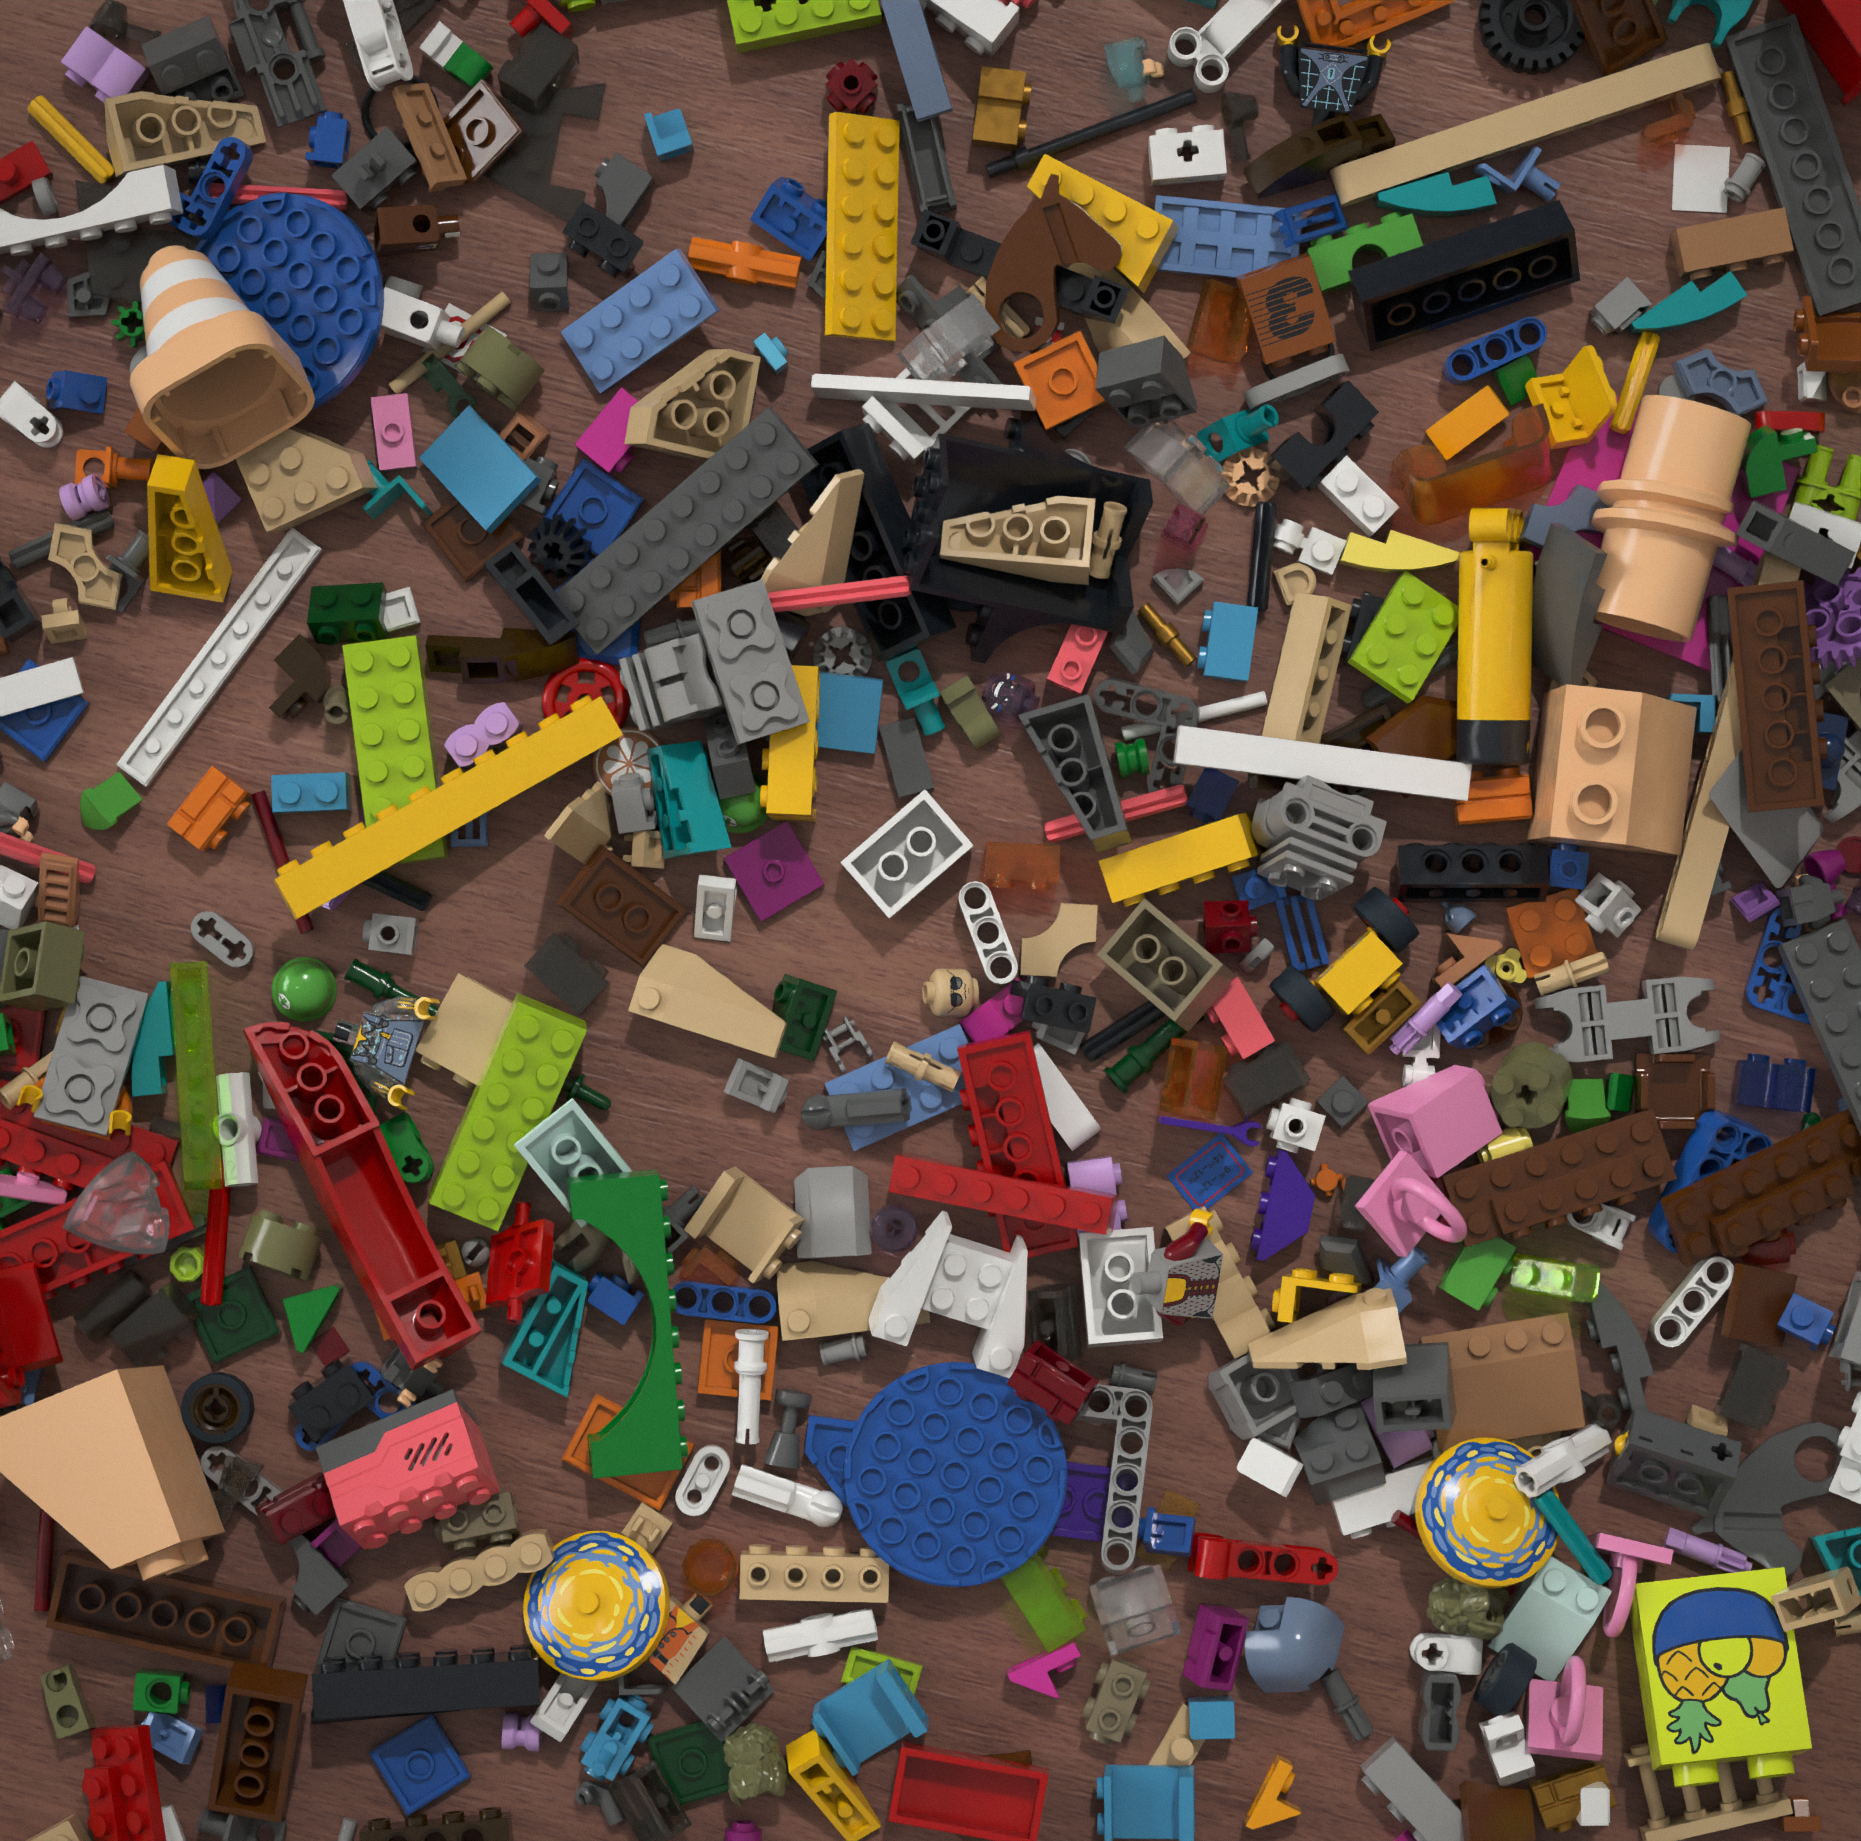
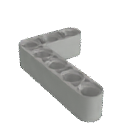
M1098 1384L1083 1410L1074 1421L1117 1426L1101 1559L1104 1568L1109 1573L1123 1575L1130 1571L1135 1561L1153 1404L1150 1396L1145 1391ZM1101 1395L1108 1399L1110 1405L1106 1411L1097 1413L1090 1409L1088 1404L1093 1397ZM1133 1400L1142 1401L1147 1408L1146 1412L1140 1417L1130 1416L1125 1409L1129 1402ZM1127 1437H1136L1141 1441L1142 1448L1135 1454L1126 1453L1121 1447L1122 1441ZM1124 1473L1134 1475L1138 1481L1137 1486L1131 1491L1121 1490L1116 1483L1120 1475ZM1119 1510H1125L1132 1515L1133 1522L1126 1528H1119L1114 1525L1112 1516ZM1115 1547L1124 1548L1129 1554L1128 1560L1122 1565L1112 1564L1107 1558L1108 1552Z

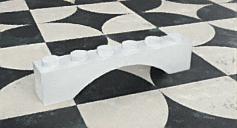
M159 165L128 172L119 185L101 201L82 212L64 218L47 220L27 219L0 209V255L10 252L11 256L28 255L33 253V247L45 245L46 248H59L68 245V239L80 237V240L83 241L94 240L103 237V231L115 229L117 233L130 232L137 229V224L150 221L151 225L169 223L172 221V216L183 214L176 171L168 166Z

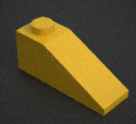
M813 1729L786 1745L789 1773L846 1841H858L880 1828L881 1822L847 1767L841 1768L832 1754L833 1746L825 1737L821 1738L816 1730Z

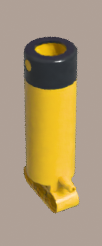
M1472 508L1469 516L1470 541L1473 542V550L1462 551L1459 555L1456 760L1464 764L1526 765L1530 762L1533 553L1531 551H1520V543L1522 541L1519 540L1524 525V515L1520 509Z

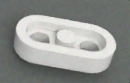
M706 1445L699 1449L694 1456L675 1496L676 1504L683 1513L690 1516H698L710 1508L730 1469V1457L725 1449L718 1445ZM710 1456L716 1457L719 1461L718 1468L714 1470L708 1469L705 1465L706 1458ZM696 1489L700 1491L702 1499L696 1503L691 1502L688 1499V1492L690 1490Z

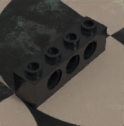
M1492 842L1481 845H1461L1459 843L1424 845L1422 843H1410L1398 846L1395 871L1397 899L1400 902H1546L1550 884L1547 845H1535L1530 842L1517 845H1498ZM1430 868H1436V869L1440 870L1441 872H1440V873H1433V872H1430L1428 869H1430ZM1466 868H1473V869H1476L1478 872H1477V873H1470V872L1466 871L1465 869H1466ZM1503 868H1510V869H1513L1515 872H1514V873H1508V872H1505V871L1502 870V869H1503Z

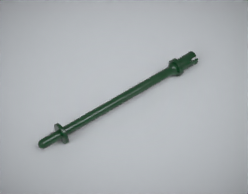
M357 958L351 963L344 978L373 993L372 997L377 1000L391 998L398 1003L400 1001L416 1003L420 999L417 995L396 985L395 980L392 979L393 974L387 971L383 974L360 962ZM431 1003L428 1008L429 1014L435 1016L439 1007ZM580 1074L576 1080L569 1076L566 1077L561 1089L569 1093L567 1102L571 1098L575 1099L577 1097L600 1110H608L611 1107V1100L607 1096L583 1084L586 1078L584 1074Z

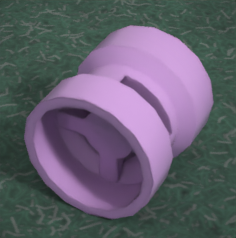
M95 473L84 477L81 483H68L59 488L60 500L64 510L74 521L86 517L87 513L91 510L99 512L110 506L107 488L102 479Z
M516 1712L504 1713L502 1749L514 1750L518 1746L525 1747L528 1751H540L542 1730L530 1723L534 1714L531 1713L528 1717H521Z

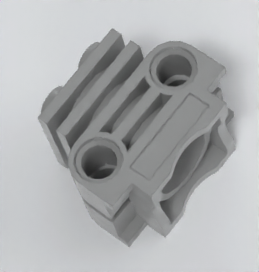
M701 633L685 638H677L644 650V653H637L632 655V657L619 659L621 666L619 672L620 680L624 688L628 690L632 703L630 706L631 717L634 723L638 725L640 731L671 728L676 724L686 723L688 720L701 719L726 711Z
M1309 775L1300 779L1296 785L1286 782L1283 790L1274 795L1272 799L1265 800L1260 798L1256 805L1251 825L1252 835L1257 843L1269 849L1261 854L1260 860L1266 863L1258 867L1256 874L1268 878V882L1274 886H1289L1301 891V895L1305 898L1322 900L1353 883L1354 876L1349 873L1356 870L1358 863L1378 852L1387 821L1371 815L1374 801L1359 795L1340 793L1332 789L1324 781Z

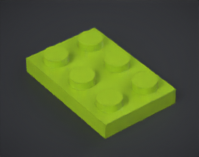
M1405 570L1399 575L1347 663L1407 704L1414 700L1456 629L1459 606Z

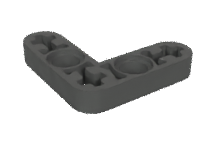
M1118 678L1102 680L1094 691L1095 703L1101 710L1162 726L1148 779L1149 793L1160 790V786L1154 783L1155 780L1162 779L1166 767H1158L1159 761L1167 766L1181 767L1180 772L1172 770L1169 780L1175 786L1182 785L1187 765L1174 764V759H1170L1164 754L1163 745L1167 740L1176 739L1177 732H1167V727L1169 725L1174 729L1176 728L1178 715L1173 714V709H1179L1182 704L1188 705V712L1193 713V718H1186L1183 726L1197 728L1200 709L1195 700L1188 696ZM1110 685L1116 687V693L1123 696L1128 695V689L1135 690L1130 700V711L1123 709L1126 703L1123 700L1116 699L1112 705L1107 704L1106 697L1101 695V690L1107 691ZM1143 694L1154 696L1158 703L1156 711L1152 714L1141 713L1136 705L1138 697Z

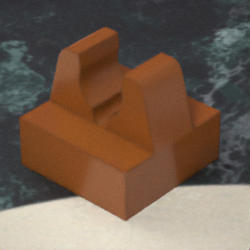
M1804 1795L1788 1796L1793 1814L1777 1817L1778 1829L1783 1832L1822 1831L1821 1816L1809 1813L1808 1797H1804Z

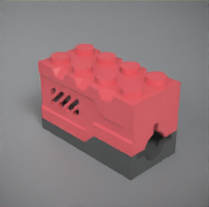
M453 1389L316 1447L339 1525L364 1550L367 1548L375 1549L385 1545L388 1542L389 1535L399 1530L402 1534L414 1533L422 1528L423 1520L435 1516L438 1520L447 1519L457 1512L458 1505L469 1501L471 1505H479L488 1501L492 1495L501 1492L476 1415Z

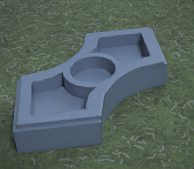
M1705 349L1672 364L1686 398L1692 396L1710 397L1721 403L1729 412L1738 416L1769 403L1754 369L1736 371L1727 368L1717 361L1709 349Z
M1578 484L1572 488L1567 499L1559 505H1531L1519 540L1543 549L1551 523L1563 524L1573 532L1597 534L1600 531L1591 524L1593 514L1597 509L1608 508L1609 506L1602 503L1597 497L1596 491Z

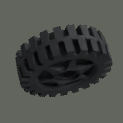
M1569 0L1481 1L1478 13V29L1482 35L1481 41L1484 47L1487 46L1489 49L1488 53L1493 59L1496 57L1500 61L1499 64L1505 68L1508 66L1513 69V72H1527V75H1536L1539 72L1544 74L1559 68L1578 51L1585 38ZM1528 10L1539 12L1543 18V23L1538 26L1530 25L1525 19V12Z

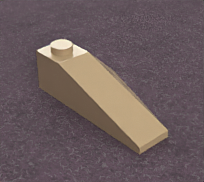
M1073 263L1067 268L1092 279L1097 275L1130 288L1116 324L1085 318L1099 353L1165 336L1183 356L1184 362L1189 359L1191 352L1115 269L1104 272L1093 268L1087 263Z
M861 469L836 474L810 508L809 512L813 516L811 520L802 526L799 531L794 530L787 539L792 545L782 559L774 557L767 566L760 579H763L767 593L845 582L865 474ZM835 605L791 610V612L807 617L821 612H828Z
M1055 496L1046 498V502L1027 506L1024 503L1012 506V509L991 514L986 511L943 521L940 558L1050 582L1089 585L1096 499Z
M661 944L639 975L628 1010L773 1058L777 1057L787 1026V1022L735 985L725 975L719 973L700 956L665 944Z
M813 1260L781 1264L776 1275L782 1341L870 1331L868 1319L879 1289L888 1277ZM921 1309L915 1325L931 1323L930 1311Z
M1372 1288L1364 1293L1353 1294L1248 1343L1253 1368L1298 1369L1305 1363L1322 1364V1369H1335L1336 1363H1356L1357 1370H1372L1407 1364L1398 1309L1391 1288Z

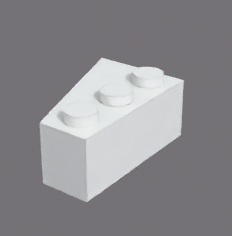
M920 0L923 10L927 7L937 15L935 21L942 28L950 33H953L954 30L958 31L966 38L964 41L966 46L980 56L985 52L992 58L1019 23L1020 7L1012 2L1006 6L999 0Z

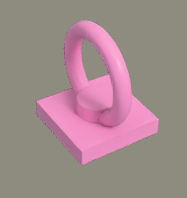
M1399 1151L1355 1205L1397 1256L1406 1258L1426 1232L1438 1239L1452 1243L1462 1241L1467 1235V1226L1462 1215L1408 1152ZM1440 1214L1446 1219V1221L1449 1223L1451 1227L1446 1226L1436 1220Z
M1604 1533L1591 1534L1587 1538L1596 1551L1610 1555L1608 1566L1613 1569L1608 1588L1612 1593L1603 1609V1630L1608 1637L1615 1638L1621 1634L1628 1619L1635 1592L1637 1573H1642L1643 1563L1653 1566L1671 1565L1674 1550Z
M1572 1656L1566 1662L1562 1682L1531 1679L1527 1687L1526 1753L1600 1761L1603 1747V1687L1586 1685L1585 1663L1581 1657Z

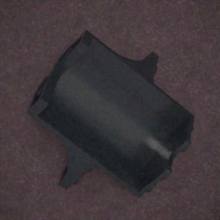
M1016 410L1014 417L1007 419L1004 439L1008 440V448L938 433L933 447H927L925 451L922 475L917 474L912 484L911 493L915 497L910 527L907 526L905 528L902 538V548L908 549L903 571L909 576V590L978 604L975 624H969L965 639L966 645H970L971 661L985 664L992 652L1006 639L1023 630L1040 625L1073 624L1122 634L1134 608L1128 557L1153 505L1150 479L1101 469L1071 456L1045 434L1036 419L1034 411ZM1055 496L1096 499L1094 534L1099 529L1104 503L1117 502L1127 508L1120 532L1122 542L1120 549L1115 551L1110 569V577L1099 579L1089 575V585L1050 582L940 558L943 521L986 511L990 514L1012 509L1014 505L1023 503L1025 506L1046 502V498Z

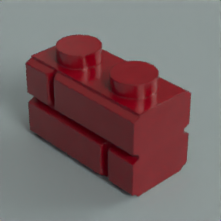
M1036 1340L1024 1353L1007 1385L1015 1389V1394L1020 1399L1026 1402L1033 1401L1043 1408L1051 1420L1058 1423L1064 1422L1069 1426L1081 1413L1099 1381L1039 1340Z
M321 1472L274 1496L273 1501L267 1500L255 1507L267 1536L271 1541L276 1542L280 1546L336 1516L324 1474Z

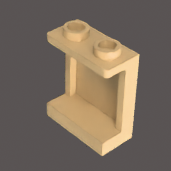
M458 973L435 1016H438V1019L431 1021L415 1050L423 1055L420 1061L437 1071H440L442 1066L455 1073L452 1078L454 1081L472 1089L474 1084H478L513 1001L469 976Z

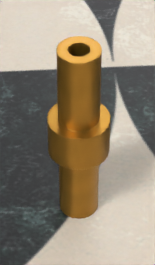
M1734 70L1724 72L1720 75L1728 101L1725 107L1729 119H1734L1741 145L1752 143L1756 139L1747 114L1749 109L1745 97L1741 95Z
M1149 602L1138 610L1142 618L1155 631L1154 637L1163 647L1168 646L1185 667L1195 661L1197 657L1179 638L1180 632L1171 622L1167 624Z

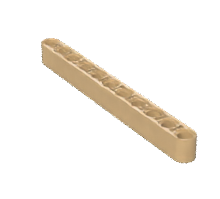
M1705 43L1342 164L1331 169L1329 173L1340 205L1345 207L1376 197L1377 193L1451 172L1708 86L1722 78L1710 43Z
M1764 550L1757 567L1753 585L1798 581L1801 568ZM1734 656L1732 657L1685 826L1681 855H1677L1656 932L1657 941L1693 950L1698 941L1730 827L1711 801L1709 793L1742 749Z

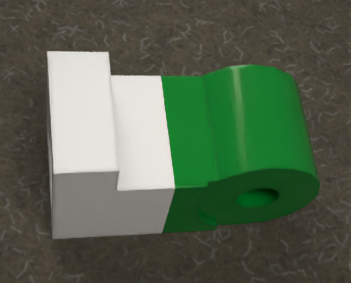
M440 21L419 47L426 58L469 89H472L481 79L485 80L494 69L490 63L455 36Z

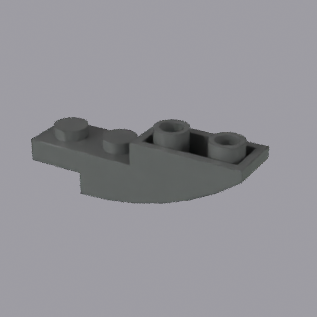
M1580 1274L1582 1283L1577 1284L1576 1287L1582 1306L1587 1305L1590 1319L1585 1320L1587 1334L1590 1342L1596 1341L1597 1347L1601 1349L1613 1347V1352L1608 1353V1358L1613 1375L1619 1374L1622 1388L1617 1389L1620 1407L1622 1411L1628 1410L1630 1416L1635 1408L1648 1411L1640 1378L1652 1376L1654 1372L1642 1338L1628 1313L1607 1287L1592 1274Z

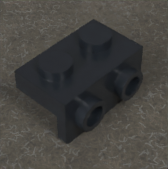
M585 202L580 204L562 231L565 239L569 241L566 246L584 259L588 254L600 261L597 267L615 279L619 274L628 279L635 268L633 260L644 245L642 239Z
M1027 975L1026 982L1012 981L1010 994L1024 997L1020 1014L1022 1020L1083 1033L1090 1032L1097 997L1081 994L1082 987L1060 983V988L1055 989L1048 987V979Z
M350 1357L343 1362L339 1358L333 1360L320 1371L323 1375L312 1384L309 1380H306L290 1393L293 1398L289 1400L288 1408L314 1443L375 1399L373 1392L353 1367L354 1363Z

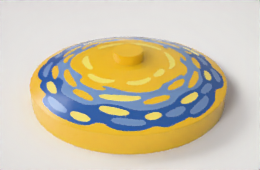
M1497 1438L1469 1439L1450 1447L1436 1457L1421 1478L1416 1494L1415 1517L1422 1543L1440 1568L1465 1584L1492 1589L1519 1583L1539 1571L1555 1550L1559 1535L1535 1504L1534 1500L1536 1497L1528 1498L1524 1492L1518 1490L1514 1481L1517 1474L1516 1469L1532 1458H1535L1522 1447ZM1555 1486L1548 1489L1554 1492V1494L1559 1499V1495Z
M587 1531L562 1540L553 1546L555 1557L552 1562L545 1568L532 1572L526 1587L523 1615L530 1642L539 1656L548 1665L572 1678L597 1682L624 1676L649 1658L665 1632L669 1618L670 1597L664 1573L652 1554L643 1546L617 1533Z

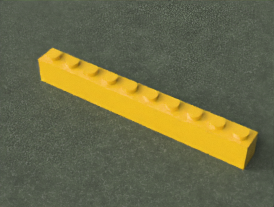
M590 695L585 696L570 705L573 712L560 719L557 713L538 723L540 731L529 737L523 731L507 740L508 749L497 755L493 749L473 759L476 766L463 773L460 767L441 777L442 786L433 791H430L428 786L419 789L408 796L411 801L410 804L399 810L393 804L375 814L378 821L365 828L361 822L343 832L346 838L344 841L335 846H332L331 842L327 841L311 850L312 859L301 865L295 859L277 869L280 876L274 879L273 882L294 919H299L620 738L623 733L603 698L600 696L592 701Z

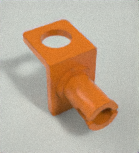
M106 446V451L79 449L76 453L75 484L81 483L82 479L86 477L84 466L92 458L103 461L105 465L104 474L100 478L106 488L118 489L120 479L144 480L148 482L154 462L152 458L120 457V452L109 446Z

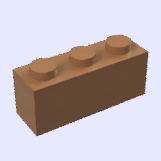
M1785 207L1677 228L1670 235L1679 278L1690 276V281L1711 278L1712 271L1726 269V273L1731 271L1732 274L1743 272L1749 269L1748 264L1762 262L1763 267L1782 264L1785 262L1784 257H1787L1794 251Z

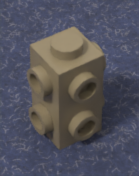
M500 1488L501 1492L492 1495L485 1503L471 1505L468 1501L458 1505L457 1512L447 1519L438 1520L433 1518L437 1540L443 1539V1543L447 1548H454V1552L475 1549L476 1543L488 1540L493 1545L512 1541V1535L521 1534L515 1497L511 1492H504V1489Z
M1113 1655L1110 1656L1108 1664L1101 1662L1094 1683L1099 1684L1098 1690L1094 1698L1088 1696L1081 1713V1717L1086 1719L1085 1729L1091 1731L1089 1737L1110 1745L1112 1740L1121 1743L1124 1734L1130 1736L1137 1719V1715L1132 1713L1137 1699L1144 1700L1151 1681L1145 1678L1147 1675L1146 1668Z

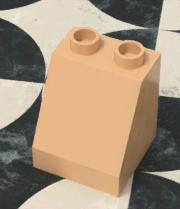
M1569 684L1544 693L1531 800L1533 816L1529 819L1527 840L1680 856L1697 708L1642 692Z
M164 1365L117 1369L0 1417V1473L110 1569L137 1564L143 1581L163 1574L168 1576L209 1560L203 1541L225 1533L190 1435L183 1423L182 1414Z

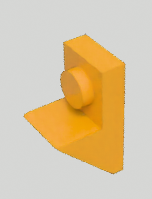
M1278 1754L1276 1755L1243 1819L1246 1827L1253 1830L1302 1814L1298 1806L1278 1796L1280 1791L1286 1794L1294 1780L1295 1773L1291 1772L1293 1765L1290 1760Z

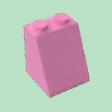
M1453 1065L1368 1104L1390 1161L1399 1151L1408 1152L1429 1177L1439 1178L1503 1133L1497 1120L1498 1113L1490 1103L1486 1093L1485 1081L1477 1069Z

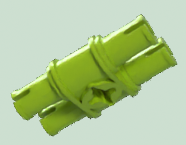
M1817 445L1818 452L1810 454L1804 476L1800 475L1796 481L1799 484L1793 505L1797 501L1823 510V508L1817 506L1812 501L1825 500L1829 496L1830 503L1840 509L1829 511L1830 513L1856 521L1861 504V456L1848 455L1840 486L1831 487L1825 481L1834 449ZM1827 530L1826 535H1825V537H1827V538H1829V537H1828V531H1829V530Z

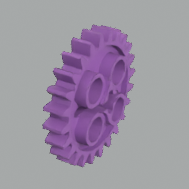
M1861 567L1854 574H1850L1847 568L1838 586L1814 575L1815 583L1813 585L1804 582L1808 625H1816L1817 647L1810 648L1811 663L1819 660L1821 669H1825L1830 662H1834L1836 670H1840L1843 662L1846 661L1854 668L1856 667V659L1861 657Z

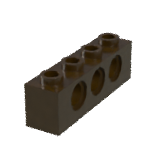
M488 1807L480 1809L479 1815L464 1816V1811L458 1810L442 1813V1818L428 1820L427 1814L406 1816L405 1822L390 1823V1818L368 1820V1825L363 1826L359 1831L360 1841H390L393 1836L399 1835L405 1837L408 1841H428L427 1836L429 1833L439 1832L444 1835L446 1841H466L464 1832L467 1829L475 1828L482 1833L484 1841H513L511 1812H501V1807Z

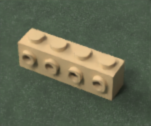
M1295 593L1262 736L1320 743L1352 605L1331 597Z
M751 1544L749 1545V1551L742 1550L740 1554L739 1599L888 1603L889 1565L871 1547H861L860 1553H845V1547L824 1546L823 1552H808V1546L788 1545L786 1546V1551H771V1545Z

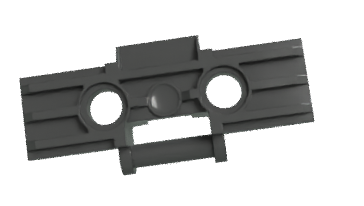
M232 0L238 18L228 25L231 38L235 40L245 76L247 78L256 75L255 72H258L278 128L327 111L311 67L312 63L322 60L326 55L324 49L319 48L303 5L306 0H270L269 6L262 11L252 9L250 7V0ZM289 9L304 48L295 53H292L287 44L279 18V13ZM286 64L295 65V73L290 79L281 80L275 76V69Z

